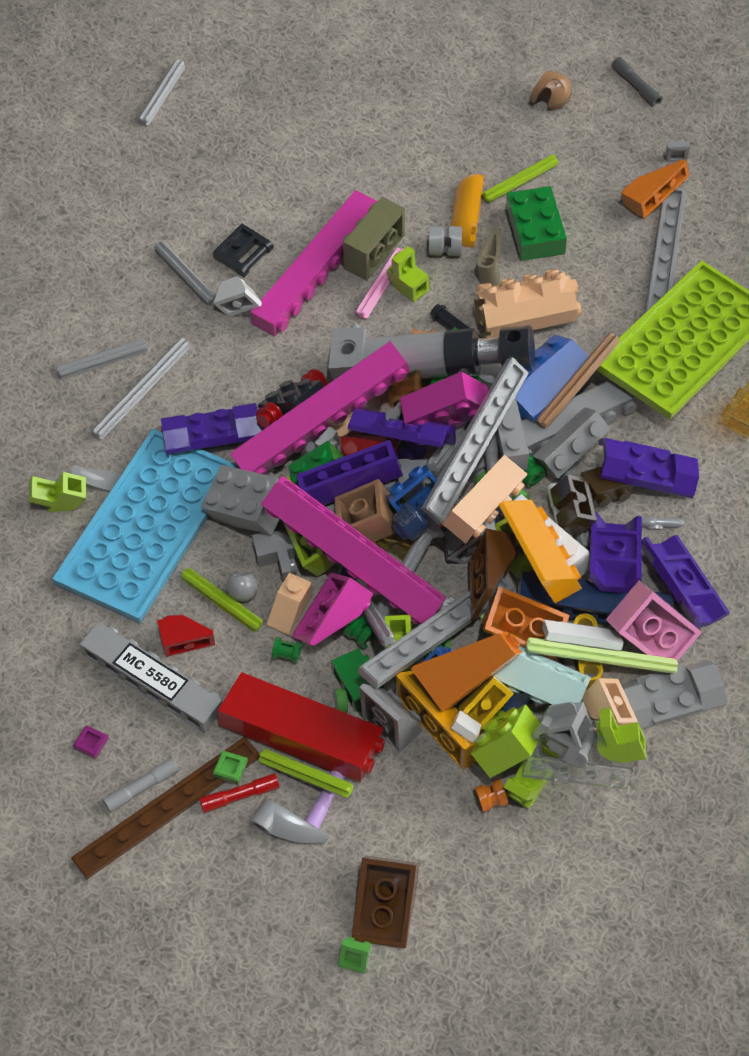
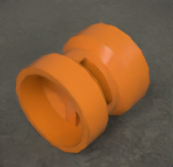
M501 779L493 781L489 786L480 785L475 787L482 812L489 811L496 805L500 807L508 805Z

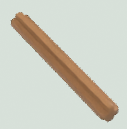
M613 333L606 335L537 417V423L543 428L549 427L618 345L619 338Z

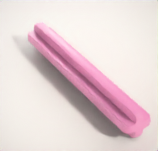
M397 247L391 254L356 309L355 313L358 318L365 320L369 317L391 282L386 269L392 265L394 255L397 252H401L403 248Z

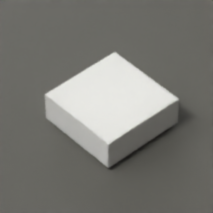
M460 710L454 717L451 726L453 731L472 743L477 739L481 724Z

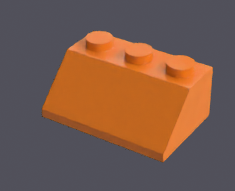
M498 586L489 599L483 618V631L492 635L507 631L508 634L512 633L518 639L521 647L526 648V642L530 637L546 640L542 629L544 620L567 623L569 615ZM543 655L552 660L557 658V656Z

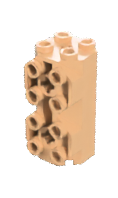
M551 269L545 271V275L537 276L535 273L524 275L521 282L514 281V278L500 280L498 285L492 286L491 283L478 285V290L474 292V296L478 298L474 300V309L477 323H481L485 329V332L481 333L482 337H499L501 327L531 325L532 329L536 330L577 321V317L582 315L580 303L576 300L575 293H578L576 279L571 280L570 276L564 271L559 272V269Z

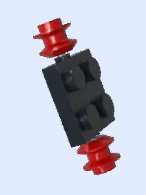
M311 369L301 377L300 382L285 381L279 385V389L265 395V399L258 404L259 409L256 411L258 424L263 428H267L283 416L282 412L291 411L327 385L324 374L317 369Z

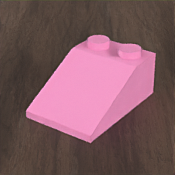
M640 580L606 619L622 636L647 655L672 658L676 661L680 659L702 633Z

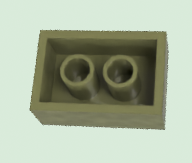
M381 197L377 203L371 205L366 216L360 218L355 229L343 239L345 270L368 281L405 236L404 207L384 197Z

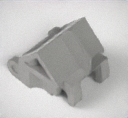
M582 701L550 705L544 711L540 724L533 733V738L538 739L540 734H547L549 739L546 745L550 747L549 750L559 754L563 761L577 767H583L588 761L587 754L591 745L596 743L598 734L590 728L592 722Z

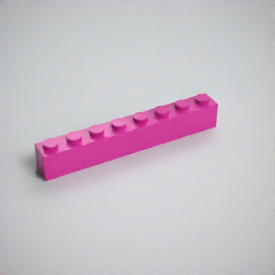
M355 190L261 299V306L251 311L252 325L274 337L279 331H285L290 318L300 313L302 304L306 299L311 300L319 284L323 285L328 278V273L332 269H337L340 265L341 258L344 255L342 245L344 237L355 229L358 220L364 218L371 205L378 201Z
M389 341L230 453L240 469L267 475L270 469L281 466L287 461V457L295 452L298 453L304 450L307 443L314 438L318 439L329 427L342 423L354 409H362L368 400L374 396L382 395L392 383L403 380L407 373L410 372L407 362L392 342Z
M285 476L277 480L261 503L270 516L280 518L286 523L285 526L294 533L299 532L306 538V542L310 546L322 549L327 553L326 556L329 560L336 564H342L347 568L346 571L356 579L361 578L367 583V587L376 594L381 593L385 596L392 607L396 609L401 608L411 616V621L420 625L434 616L447 598Z

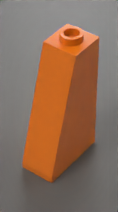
M505 631L414 665L411 670L440 710L445 711L519 656L522 651L519 649L520 643L512 633L508 634Z

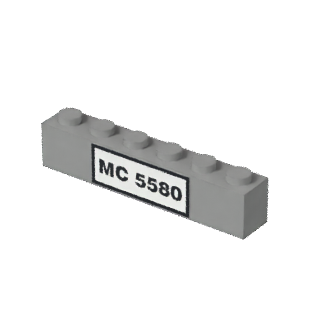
M98 622L80 643L82 654L201 732L206 733L218 718V709L222 704V698L216 692L205 690L196 679L183 676L174 665H166L152 651L146 652L133 639L122 637L113 626H105Z

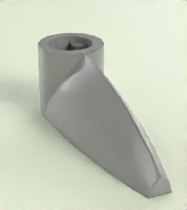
M268 799L262 800L249 821L252 827L267 835L272 834L293 842L326 843L329 838L321 830Z

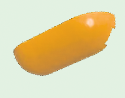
M480 174L466 176L458 184L455 191L450 226H462L461 245L475 248L484 175Z

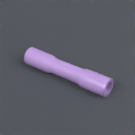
M337 771L330 772V775L342 780L346 778V776ZM323 789L305 821L319 829L335 794Z

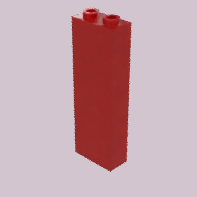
M243 672L240 673L218 709L219 726L328 770L337 771L343 776L360 783L365 774L369 775L375 763L374 757L376 753L381 754L386 742L383 739V727Z

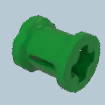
M276 637L272 648V659L282 658L291 660L293 664H298L302 651V642L292 643L283 641L281 637Z

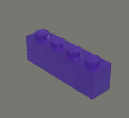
M387 440L296 474L299 487L322 505L334 502L335 497L377 479L383 484L403 476V472L391 441Z

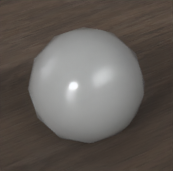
M250 572L230 575L227 580L226 589L228 595L234 600L246 602L257 593L258 582L256 577Z

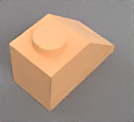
M289 573L277 592L267 626L290 635L313 596L312 582Z
M598 678L582 697L587 711L593 719L600 720V709L610 707L617 725L638 722L618 679Z

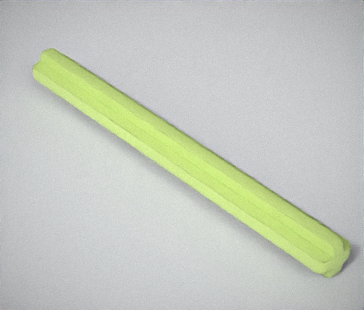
M531 637L526 642V650L536 654L672 674L676 673L678 662L675 659L553 642Z

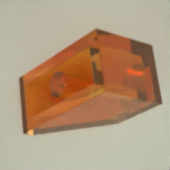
M414 370L408 373L400 382L393 383V389H389V403H393L395 407L399 402L401 403V397L424 388L420 370Z

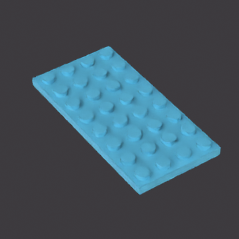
M152 429L52 578L53 584L141 623L209 517L200 506L220 466L225 465L238 468V465L202 449L166 454L163 433Z

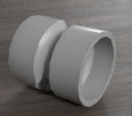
M430 226L429 256H442L443 253H447L448 256H461L462 226H449L447 230H444L443 226ZM444 237H451V245H444Z

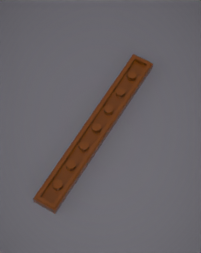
M245 736L224 750L246 757L248 762L245 768L260 757L259 752ZM221 753L72 856L71 860L87 880L196 804L199 798L207 796L227 782L213 776Z

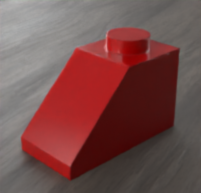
M182 614L177 616L168 615L163 619L157 620L165 657L215 645L213 630Z

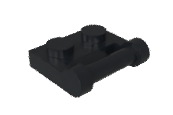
M241 223L213 251V257L244 278L249 274V269L266 252L270 253L274 249V245L270 240ZM257 244L259 247L241 263L239 260Z

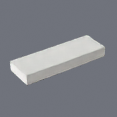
M544 620L542 626L547 641L617 651L622 650L624 643L620 633L613 629Z

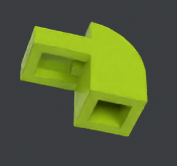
M407 246L401 252H397L392 258V265L386 269L387 275L392 285L414 303L430 290L429 275L416 267L415 250Z
M63 472L56 481L34 476L29 480L28 502L48 506L47 512L72 511L78 508L86 499V477Z
M610 707L600 709V721H596L598 734L597 750L606 759L619 763L646 759V739L639 722L618 726Z
M532 757L523 760L516 776L508 778L504 785V788L508 790L506 796L530 808L547 784L553 769Z

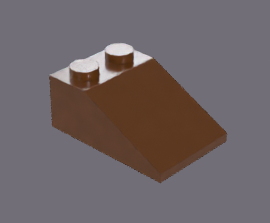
M486 528L471 555V619H477L503 576L508 574L510 563L512 560H516L519 548L518 545H515V534Z
M368 855L362 857L352 938H355L354 941H366L374 944L406 948L420 863Z

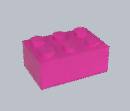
M459 372L400 398L404 423L424 424V422H437L453 425L455 429L460 428L464 423L473 419L488 393L487 385L463 372Z

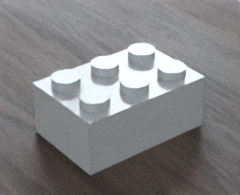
M221 465L200 508L218 522L272 535L280 518L270 516L261 503L279 478Z

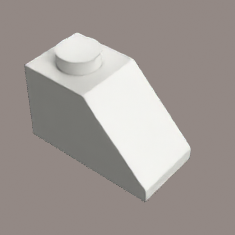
M236 276L221 282L213 304L226 315L233 316L260 307L262 302L255 292L242 279Z

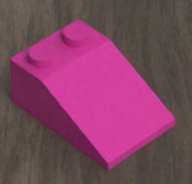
M331 572L291 637L312 646L316 645L359 617L362 612H365L371 603L370 599L373 593L350 577Z

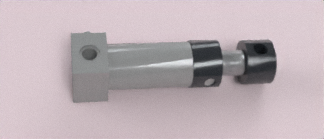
M356 324L352 325L351 328L332 329L329 371L333 381L389 341L392 342L408 364L410 372L407 373L403 380L450 377L459 372L469 376H479L481 365L501 363L503 367L506 360L511 357L526 371H534L535 341L531 325L501 327L499 337L479 339L476 328L369 337L366 328L359 327Z

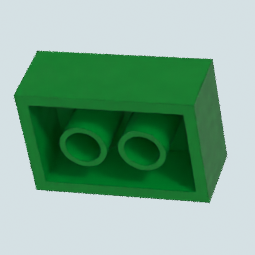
M546 186L508 192L506 195V212L520 261L564 255L567 237L552 187Z

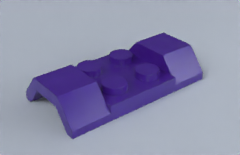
M256 403L234 406L232 409H218L208 413H194L190 416L179 415L161 418L166 454L250 440L262 431L256 418V411L258 410Z
M363 408L354 409L347 427L349 430L442 447L444 443L451 445L456 443L455 426L437 422L403 425L402 420L391 418L386 420L384 412Z
M609 438L599 439L598 445L603 446L604 451L600 478L693 499L699 480L697 458L675 453L671 454L669 450L629 441L622 442Z
M595 512L597 521L591 526L589 578L600 591L628 593L642 579V516H636L626 525L605 523L601 516Z
M673 535L659 544H652L648 537L642 539V551L654 569L656 568L659 577L663 579L671 595L677 602H681L680 608L689 622L695 627H706L723 619L730 613L678 535Z

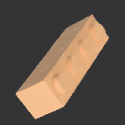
M504 455L450 512L443 525L465 544L472 537L477 539L486 529L484 526L485 522L490 525L498 516L499 512H497V509L500 508L498 504L502 501H511L512 498L509 496L513 494L516 497L525 485L522 481L527 476V473Z

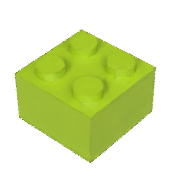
M526 704L518 709L513 707L502 718L498 720L493 718L482 727L483 732L475 740L476 745L471 755L491 778L531 757L542 735L540 734L538 739L533 738V733L540 722Z

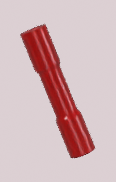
M273 773L255 779L250 783L201 797L199 801L203 808V813L225 807L229 803L279 789L280 786L276 774Z

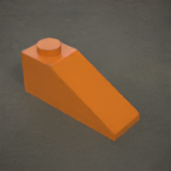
M682 159L636 178L621 192L624 206L645 219L690 176L687 161Z

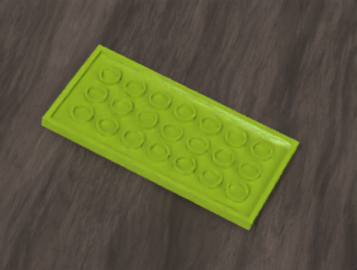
M701 260L619 337L618 345L596 370L671 420L749 342V290Z

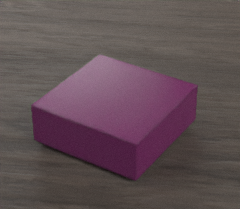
M85 725L72 747L96 759L108 741L109 736Z

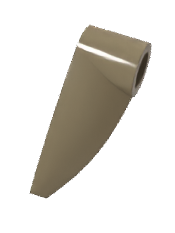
M493 228L479 254L477 267L481 284L491 283L493 286L500 281L498 268L501 252L500 228Z

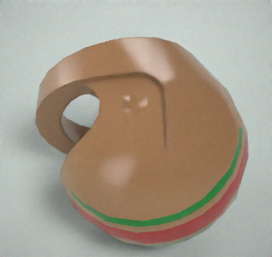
M547 70L535 85L529 100L536 103L541 98H544V96L551 95L547 108H561L571 97V83L565 75Z

